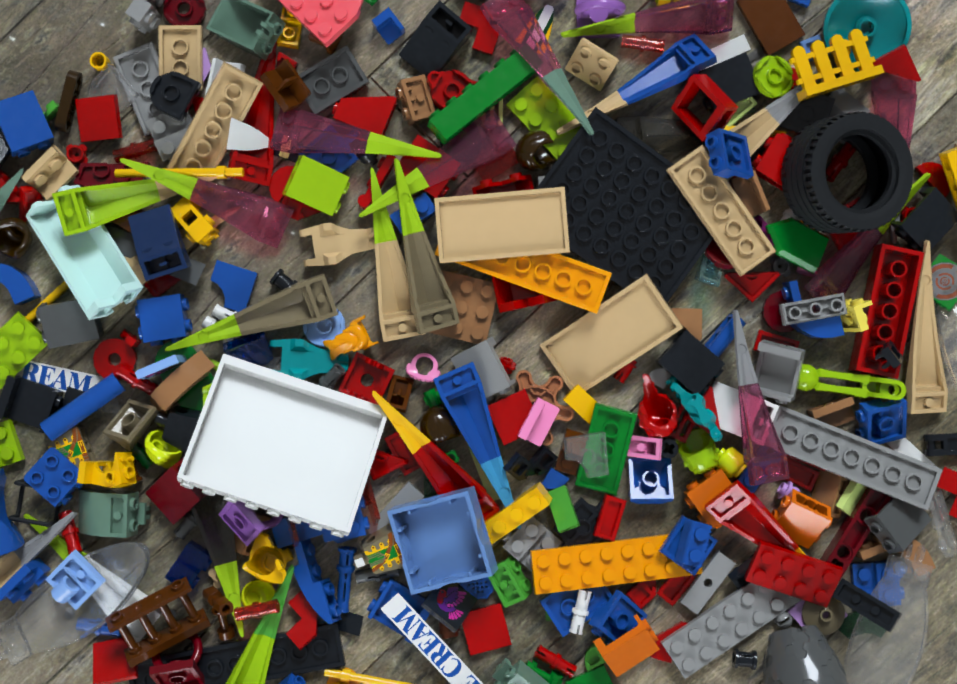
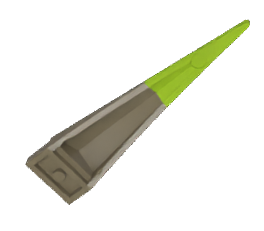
M395 158L394 166L411 312L414 314L417 333L424 334L460 322L455 300L420 220L401 164Z
M323 273L295 283L166 347L165 351L264 331L316 323L338 315Z

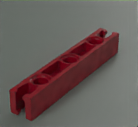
M867 487L851 516H846L820 560L829 563L833 559L838 560L836 565L843 568L840 580L870 533L868 525L864 520L860 519L861 512L866 510L867 517L878 514L889 502L891 496ZM844 546L845 553L842 556H838V549Z

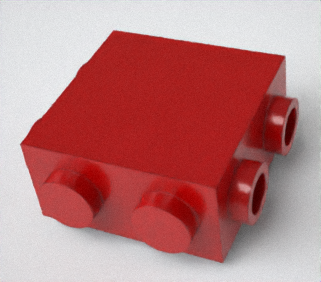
M777 132L772 137L769 136L762 147L765 149L761 155L757 154L752 162V166H754L753 170H755L758 177L783 191L781 181L782 163L792 138L785 133L779 134Z

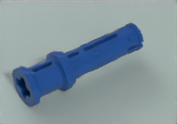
M339 546V564L336 565V569L339 572L337 603L341 608V613H348L351 576L356 567L353 556L357 552V548Z

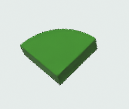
M55 101L49 102L46 105L47 111L43 112L47 123L57 115L59 104Z
M594 643L589 646L584 658L587 672L605 663Z

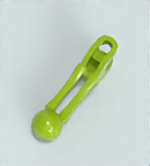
M809 364L802 365L797 387L801 391L814 389L819 392L840 393L860 399L872 397L900 400L906 394V386L899 380L872 377L867 373H846L823 368L816 369ZM819 377L860 383V387H846L819 382ZM889 386L893 387L892 394L888 391Z

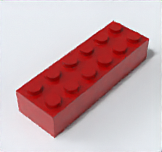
M883 243L874 245L863 300H872L873 304L862 308L863 312L867 315L869 329L863 332H856L848 370L889 379H898L901 365L894 369L891 365L886 369H882V364L887 362L886 358L880 357L876 360L875 356L881 351L883 345L890 340L903 356L924 252Z

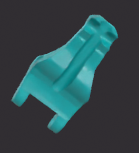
M304 339L270 340V347H281V365L278 372L304 380L319 373H328L335 363L340 364L345 369V372L349 368V355L347 353L340 354L335 360H331L330 350L320 349Z
M672 375L665 382L667 385H671L670 390L676 392L675 396L677 399H681V404L692 420L698 425L707 427L714 441H720L723 435L715 424L717 417L710 409H706L704 397L699 393L690 394L685 391L684 386Z

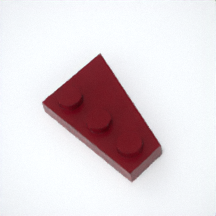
M141 162L143 164L151 165L149 162ZM80 163L79 173L76 175L73 183L84 187L145 180L146 177L116 178L114 174L115 169H132L123 163Z

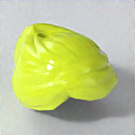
M157 429L149 432L144 440L145 452L156 465L169 469L180 461L183 451L162 439L163 430Z

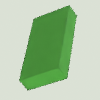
M563 485L548 491L553 498L550 508L558 532L563 533L580 526L567 486Z

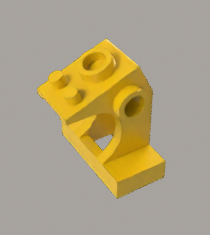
M193 189L190 200L183 197L171 209L178 228L183 226L187 231L185 236L193 244L197 242L208 247L212 244L211 241L214 238L217 239L219 237L218 233L220 231L214 227L216 223L208 214L203 216L199 211L207 202ZM195 214L198 218L188 225L186 221Z
M115 452L114 461H80L77 483L94 484L108 488H125L136 484L132 452Z

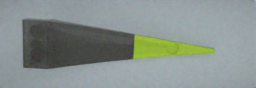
M215 494V496L206 495L191 510L224 594L233 604L234 610L232 615L239 634L243 638L244 625L235 534L218 515L228 501L224 500V496Z

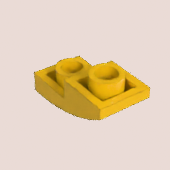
M283 6L280 18L286 25L283 28L282 34L277 39V46L299 50L303 25Z

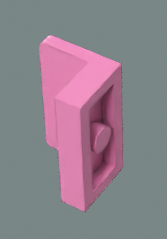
M537 397L517 434L518 437L541 446L560 409Z

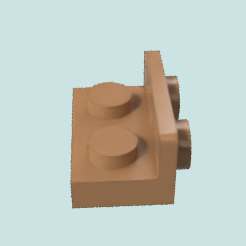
M425 74L399 81L395 88V93L403 106L401 109L403 119L407 120L409 126L417 121L429 119V116L435 111Z

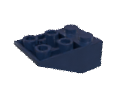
M170 204L128 217L138 261L146 281L191 266Z

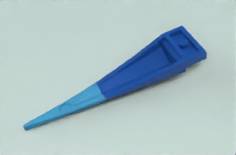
M471 362L438 376L433 381L449 414L502 503L507 507L514 500L506 471L503 469L504 464L483 385L474 363Z

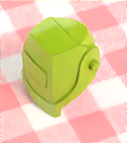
M699 427L692 429L685 444L676 440L678 452L684 461V466L688 467L695 475L710 471L719 465V448L716 447L715 441L711 436Z

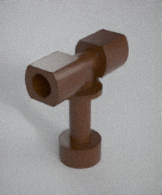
M214 586L204 589L202 593L203 598L213 606L212 614L218 616L220 627L217 629L219 639L222 641L235 637L236 632L234 625L228 623L226 615L233 612V604L225 596H222L221 592Z

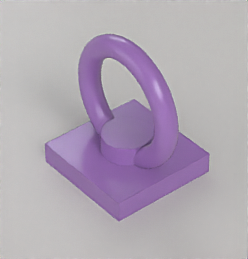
M575 0L576 28L619 17L626 11V5L619 0ZM620 34L577 36V39L619 38Z
M241 501L236 503L228 502L218 514L246 546H249L263 530L271 529L278 525L284 516L280 514L279 517L273 516L268 521H260L256 513L246 507L245 503Z

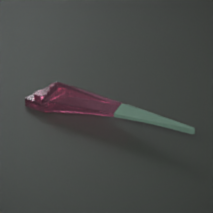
M490 0L483 3L480 9L491 27L530 64L567 106L587 133L592 136L594 131L530 5L526 4L524 0Z

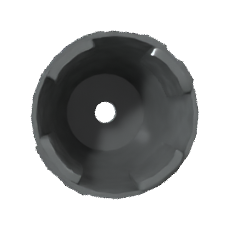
M816 625L802 626V630L801 628L793 627L769 634L764 655L763 684H848L846 673L839 658Z

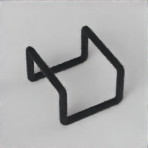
M24 479L14 482L15 485L20 486L16 514L9 516L8 520L47 527L58 522L60 506L56 507L54 520L50 522L19 518L25 487L31 486Z

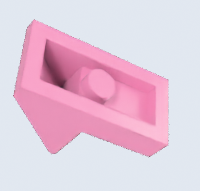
M632 434L627 456L661 460L662 438Z

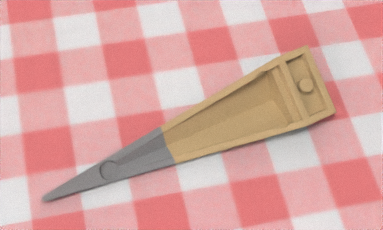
M801 85L729 130L746 136L750 158L800 103L796 93L802 90ZM733 176L727 178V181L729 182L733 178Z
M71 512L23 544L19 549L0 558V588L24 564L34 560L78 513Z

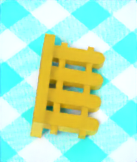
M853 29L848 34L849 41L844 42L841 35L836 34L829 39L830 47L825 48L822 41L816 40L810 45V53L806 54L802 46L793 48L789 63L790 65L794 64L799 78L796 80V84L802 87V90L796 93L798 101L800 102L872 80L883 74L882 64L875 67L873 65L876 60L874 56L870 57L866 42L869 41L867 35L863 36L861 30ZM848 47L852 48L856 62H851L847 51ZM828 53L833 54L837 68H832ZM812 58L818 71L814 75L808 60ZM859 68V71L855 72L854 69ZM839 73L840 77L836 78L835 74ZM820 79L821 83L817 84L815 80Z

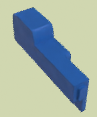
M287 516L283 517L280 523L272 528L278 548L307 540L323 533L322 531L310 528L309 523L302 521L301 524L293 523L288 520ZM358 537L349 538V539L343 538V539H338V540H333V541H334L335 543H343V542H346V541H349V540H352V539H355V538H358Z

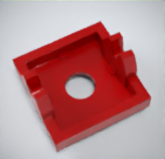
M356 352L338 391L379 405L372 396V392L376 391L383 397L395 370ZM364 374H370L373 377L372 385L364 386L361 383V377Z

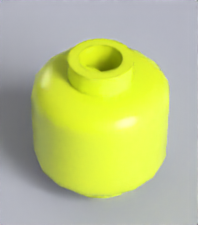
M729 447L727 450L722 448L720 453H718L719 465L716 468L722 469L728 478H737L746 469L747 465L745 463L747 459L736 448Z

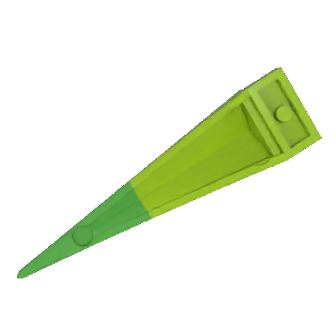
M290 565L283 583L276 590L226 684H265L280 617L294 572L293 565Z

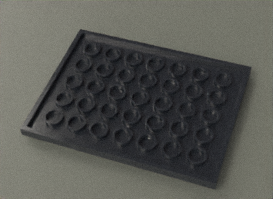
M595 107L587 118L594 134L592 136L589 135L581 126L536 189L565 187L570 251L591 266L611 272L610 280L622 289L647 273L665 301L668 302L711 243L713 237L666 170L674 164Z

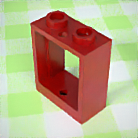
M693 74L687 80L686 86L676 97L675 103L671 107L702 142H705L706 134L718 128L724 129L739 108L707 74ZM699 89L717 105V108L705 125L687 108Z

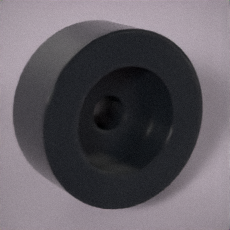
M367 144L363 145L357 151L358 159L363 164L370 163L375 165L378 162L376 158L378 154H365Z

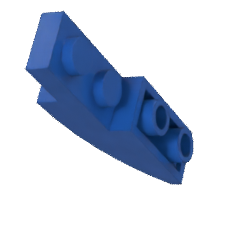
M307 539L294 543L299 565L294 566V575L305 598L317 614L328 624L341 620V608L334 595V585L331 583L330 578L322 580L321 568L317 564L315 547L311 540Z

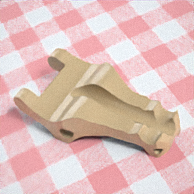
M330 222L299 230L300 237L312 236L315 257L303 260L304 267L335 266L352 254L375 249L374 227L347 229Z

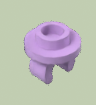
M791 481L783 482L777 489V498L782 500L783 496H788L792 489L801 491L797 487H793Z

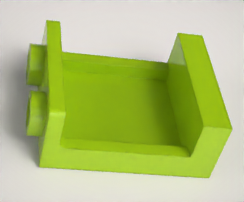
M299 155L282 195L295 199L328 216H333L340 209L341 202L339 200L342 194L345 195L350 186L348 180L350 177L309 157Z

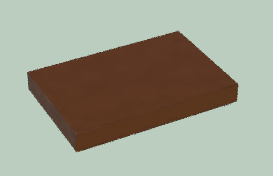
M786 0L736 1L738 8L766 56L776 53L805 36Z

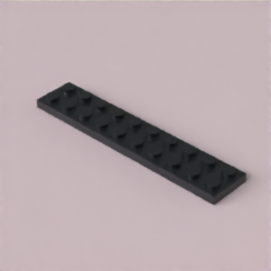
M339 623L317 625V636L302 650L286 635L288 631L276 633L266 680L287 677L291 673L298 675L345 666L346 661ZM250 638L203 647L202 656L197 666L205 676V684H226ZM194 649L160 655L163 664L175 660H189L193 655ZM152 657L138 664V678L129 680L130 684H156L149 675V667L154 666Z

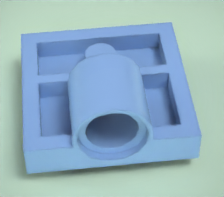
M76 549L45 579L53 587L51 590L52 597L62 604L68 602L75 610L106 581Z

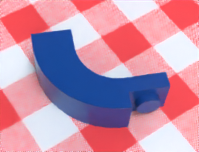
M0 263V283L8 289L15 305H24L41 297L36 284L29 275L19 268Z
M797 280L782 283L783 288L781 292L787 303L802 300ZM840 316L790 325L802 335L812 338H834L845 335Z

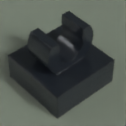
M891 340L885 343L881 351L875 356L876 360L880 357L886 358L887 362L882 364V369H886L890 365L894 369L901 365L904 358Z

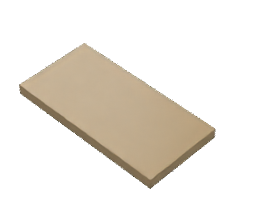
M565 187L434 198L440 264L570 253Z
M646 273L601 303L597 314L589 311L541 343L540 347L570 391L576 384L587 391L683 329V326Z

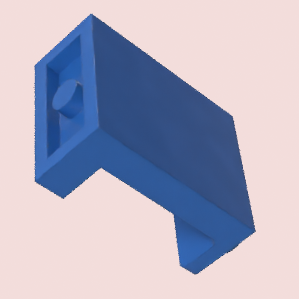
M33 90L0 101V128L10 148L12 157L18 156V158H22L31 154L30 151L38 148L39 150H45L52 146L54 136Z
M390 577L389 581L384 580L378 589V592L381 593L378 599H373L367 608L369 611L368 618L376 619L404 636V640L412 644L381 608L399 593L420 617L426 621L430 613L421 606L426 598L419 593L411 595L409 587Z

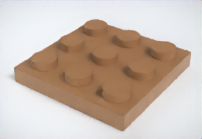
M441 270L455 300L460 323L428 333L474 344L486 340L496 303L493 282Z

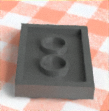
M347 45L299 74L311 92L306 102L315 116L329 109L336 102H340L341 98L350 96L370 83Z

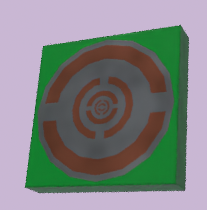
M939 254L931 264L933 298L935 303L950 312L957 304V264L944 255Z

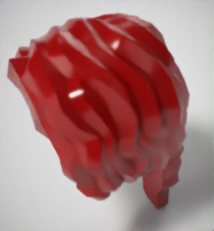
M643 374L644 395L643 400L639 403L637 413L639 426L651 438L667 437L677 427L679 420L677 407L667 394L658 393L655 383L651 381L648 374Z

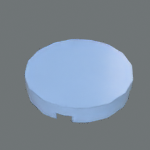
M338 309V315L303 325V332L311 343L326 347L323 341L335 339L336 335L343 333V330L346 329L345 319Z

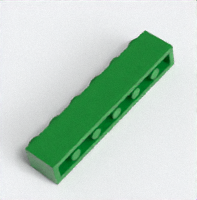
M525 44L523 47L517 46L510 52L511 56L506 60L504 58L500 59L493 66L495 69L490 73L485 71L478 77L479 81L476 84L472 85L470 83L461 91L462 95L458 98L453 96L446 102V107L443 110L437 109L429 116L430 120L427 127L443 146L540 70L543 62L528 44Z

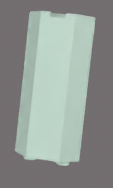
M64 185L58 189V192L80 187V185ZM54 199L43 202L37 201L31 205L30 210L26 214L27 220L89 320L106 317L114 312L112 308L123 301L125 304H128L136 298L143 289V286L104 224L85 232L65 236Z

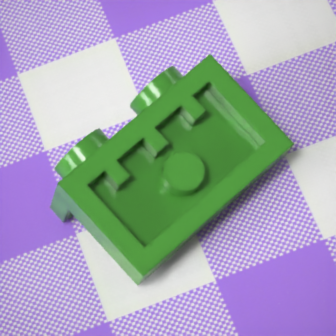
M512 555L497 563L498 570L493 576L488 577L505 608L525 600L533 592L530 581L521 570L520 562Z

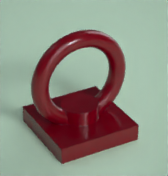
M197 633L189 637L194 645V652L189 660H175L163 664L160 653L152 657L154 666L149 667V675L156 684H205V676L197 666L203 651L202 641Z

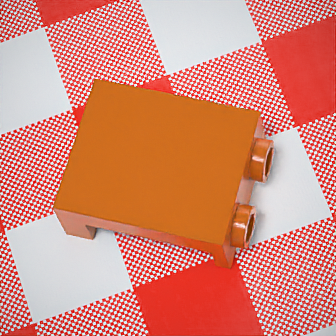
M637 614L634 615V618L638 625L606 646L601 637L593 641L616 677H619L660 650L656 644V641L659 639L646 619L641 620Z

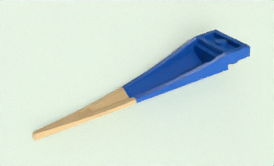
M694 33L674 43L633 79L584 113L588 118L594 108L597 107L607 115L686 81L693 74H698L699 71L717 63L716 55ZM575 118L557 129V135L577 128L581 124Z

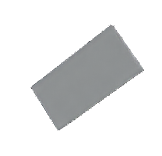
M152 41L112 57L145 137L151 136L145 121L162 114L155 108L150 96L151 84L159 76V55Z

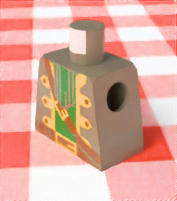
M84 426L73 428L48 443V448H56L78 468L80 461H97Z
M390 523L361 541L364 552L353 556L357 568L370 564L374 574L403 568L402 555L395 541Z

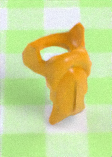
M365 315L352 320L350 326L344 329L343 333L336 335L335 339L323 341L324 346L330 350L331 360H335L340 354H346L350 351L355 352L361 349L365 350L379 343L378 341L372 342L370 340L367 330L361 322L366 317Z

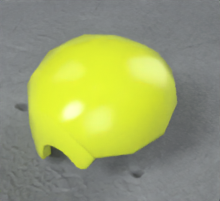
M261 580L250 581L241 591V602L244 608L250 612L260 613L267 609L276 591L271 583Z

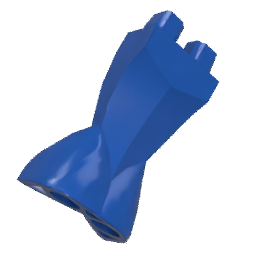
M4 468L0 469V556L17 550L25 544V540L12 521L8 520L4 498V487L7 479Z

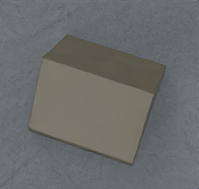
M129 399L103 430V433L128 451H131L155 421L157 409L155 406Z

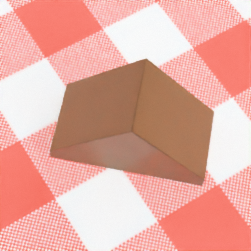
M671 308L682 324L683 330L689 331L700 341L702 339V309Z

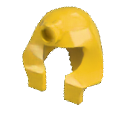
M260 533L253 543L249 560L243 564L242 569L261 581L282 584L286 577V564L293 560L294 557L289 548L282 550L274 546L269 534Z

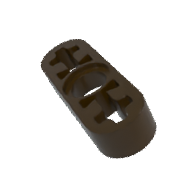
M69 70L66 75L55 119L56 131L68 133L71 129L76 110L75 99L79 98L83 75L80 72Z

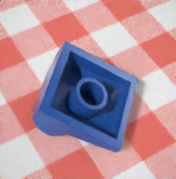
M628 458V496L630 502L636 504H664L674 500L671 458H661V460Z

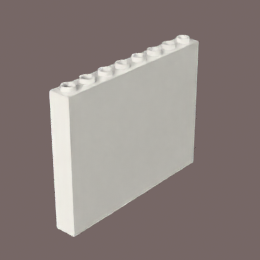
M223 354L178 472L177 480L185 488L193 489L197 487L202 489L204 494L210 496L219 494L224 496L223 499L228 502L236 503L241 501L246 503L245 506L250 509L258 510V508L267 510L266 513L279 517L281 514L287 516L288 520L293 523L301 524V521L310 524L309 527L322 531L324 528L330 530V534L343 538L344 535L348 536L351 531L387 416L377 404Z

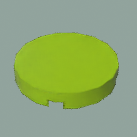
M765 56L756 63L753 69L755 86L766 97H782L791 90L794 83L791 66L780 56Z

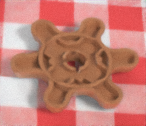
M521 370L517 373L518 391L525 388L531 402H535L536 398L539 397L560 409L554 421L562 420L567 422L573 419V409L570 406L560 405L556 400L558 391L563 387L561 377L554 375L545 384L537 385L533 382L529 371ZM499 395L496 398L495 402L507 397L508 395ZM551 430L548 431L542 443L544 446H549L553 442L554 438Z

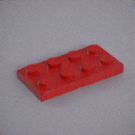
M760 540L744 578L747 582L827 607L843 573V568Z

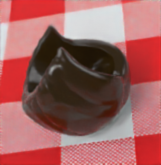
M534 130L525 134L518 141L515 155L518 163L524 169L539 171L545 169L549 164L556 162L555 159L550 157L543 146L553 143L550 135L543 130Z
M19 218L0 220V253L11 259L21 258L26 254L33 240L28 224Z
M433 406L421 417L420 431L434 444L461 435L460 430L445 406Z

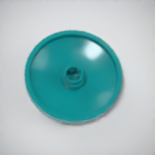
M833 0L823 21L822 33L824 44L826 47H830L829 39L836 34L848 40L849 32L853 29H859L862 31L863 36L867 35L869 41L866 42L870 57L874 56L876 59L903 44L907 45L912 29L909 8L904 0ZM851 50L850 59L853 63L856 62L853 51Z

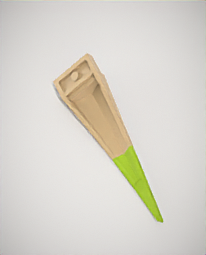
M371 167L373 203L382 196V192L375 171ZM387 207L373 212L379 322L383 342L423 334L417 333L414 314L411 312L406 264Z

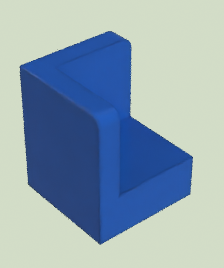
M389 7L372 20L373 26L388 45L405 34L404 26Z

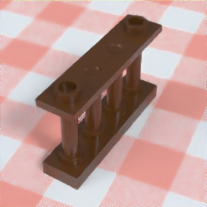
M187 577L175 580L163 589L120 611L113 612L109 617L105 618L109 632L112 633L119 630L128 648L124 649L131 668L211 626L205 610L202 608L196 611L187 594L192 591ZM177 598L181 600L189 615L179 621H176L167 605ZM159 608L169 626L156 632L147 614ZM139 619L149 636L139 642L135 641L126 626Z

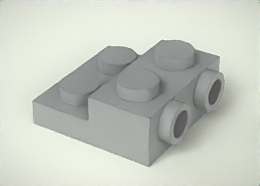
M133 0L125 12L130 17L129 22L143 34H146V32L150 33L152 29L155 30L160 24L162 16L156 9L163 5L164 0Z
M189 110L182 122L163 113L145 121L162 161L168 160L170 162L192 121Z
M535 516L522 523L520 529L516 528L502 539L504 541L502 547L531 572L530 550L559 547L562 543Z

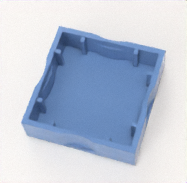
M475 486L396 505L387 511L395 541L402 555V566L411 595L439 589L451 583H464L490 577L498 570Z

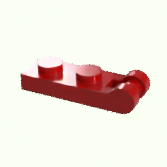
M393 155L382 156L377 165L379 170L376 177L380 189L394 166V159L396 157ZM371 177L367 183L369 188L366 194L358 197V204L362 209H366L372 204Z

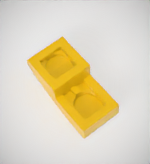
M576 384L563 400L590 425L595 403L597 402L581 386Z

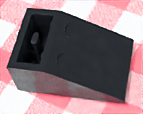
M439 0L423 19L399 53V56L421 75L425 74L427 79V75L431 71H442L471 37L472 27Z

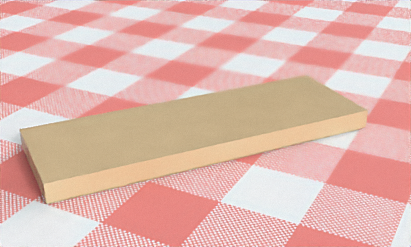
M223 61L167 168H216L219 166L227 152L231 118L243 122L263 82ZM210 182L197 186L194 190L203 195Z
M701 145L666 171L739 276H743L775 253L776 250L727 179L713 175L709 166L710 155L704 146Z

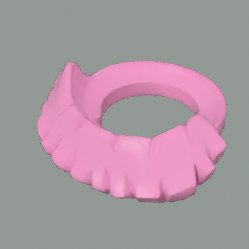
M428 353L416 355L405 368L407 375L422 382H434L433 379L441 375L436 358ZM422 357H427L433 362V369L427 375L419 374L416 368L417 360Z

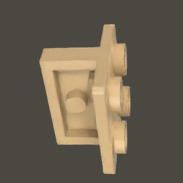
M582 38L567 63L565 70L598 91H601L619 60L586 38Z
M53 144L24 172L21 178L27 184L35 187L46 200L50 201L53 199L52 193L58 192L60 187L67 185L79 173V170Z

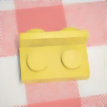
M863 298L845 299L847 314L840 315L844 332H863L868 330V318L862 308L872 305V300H863Z

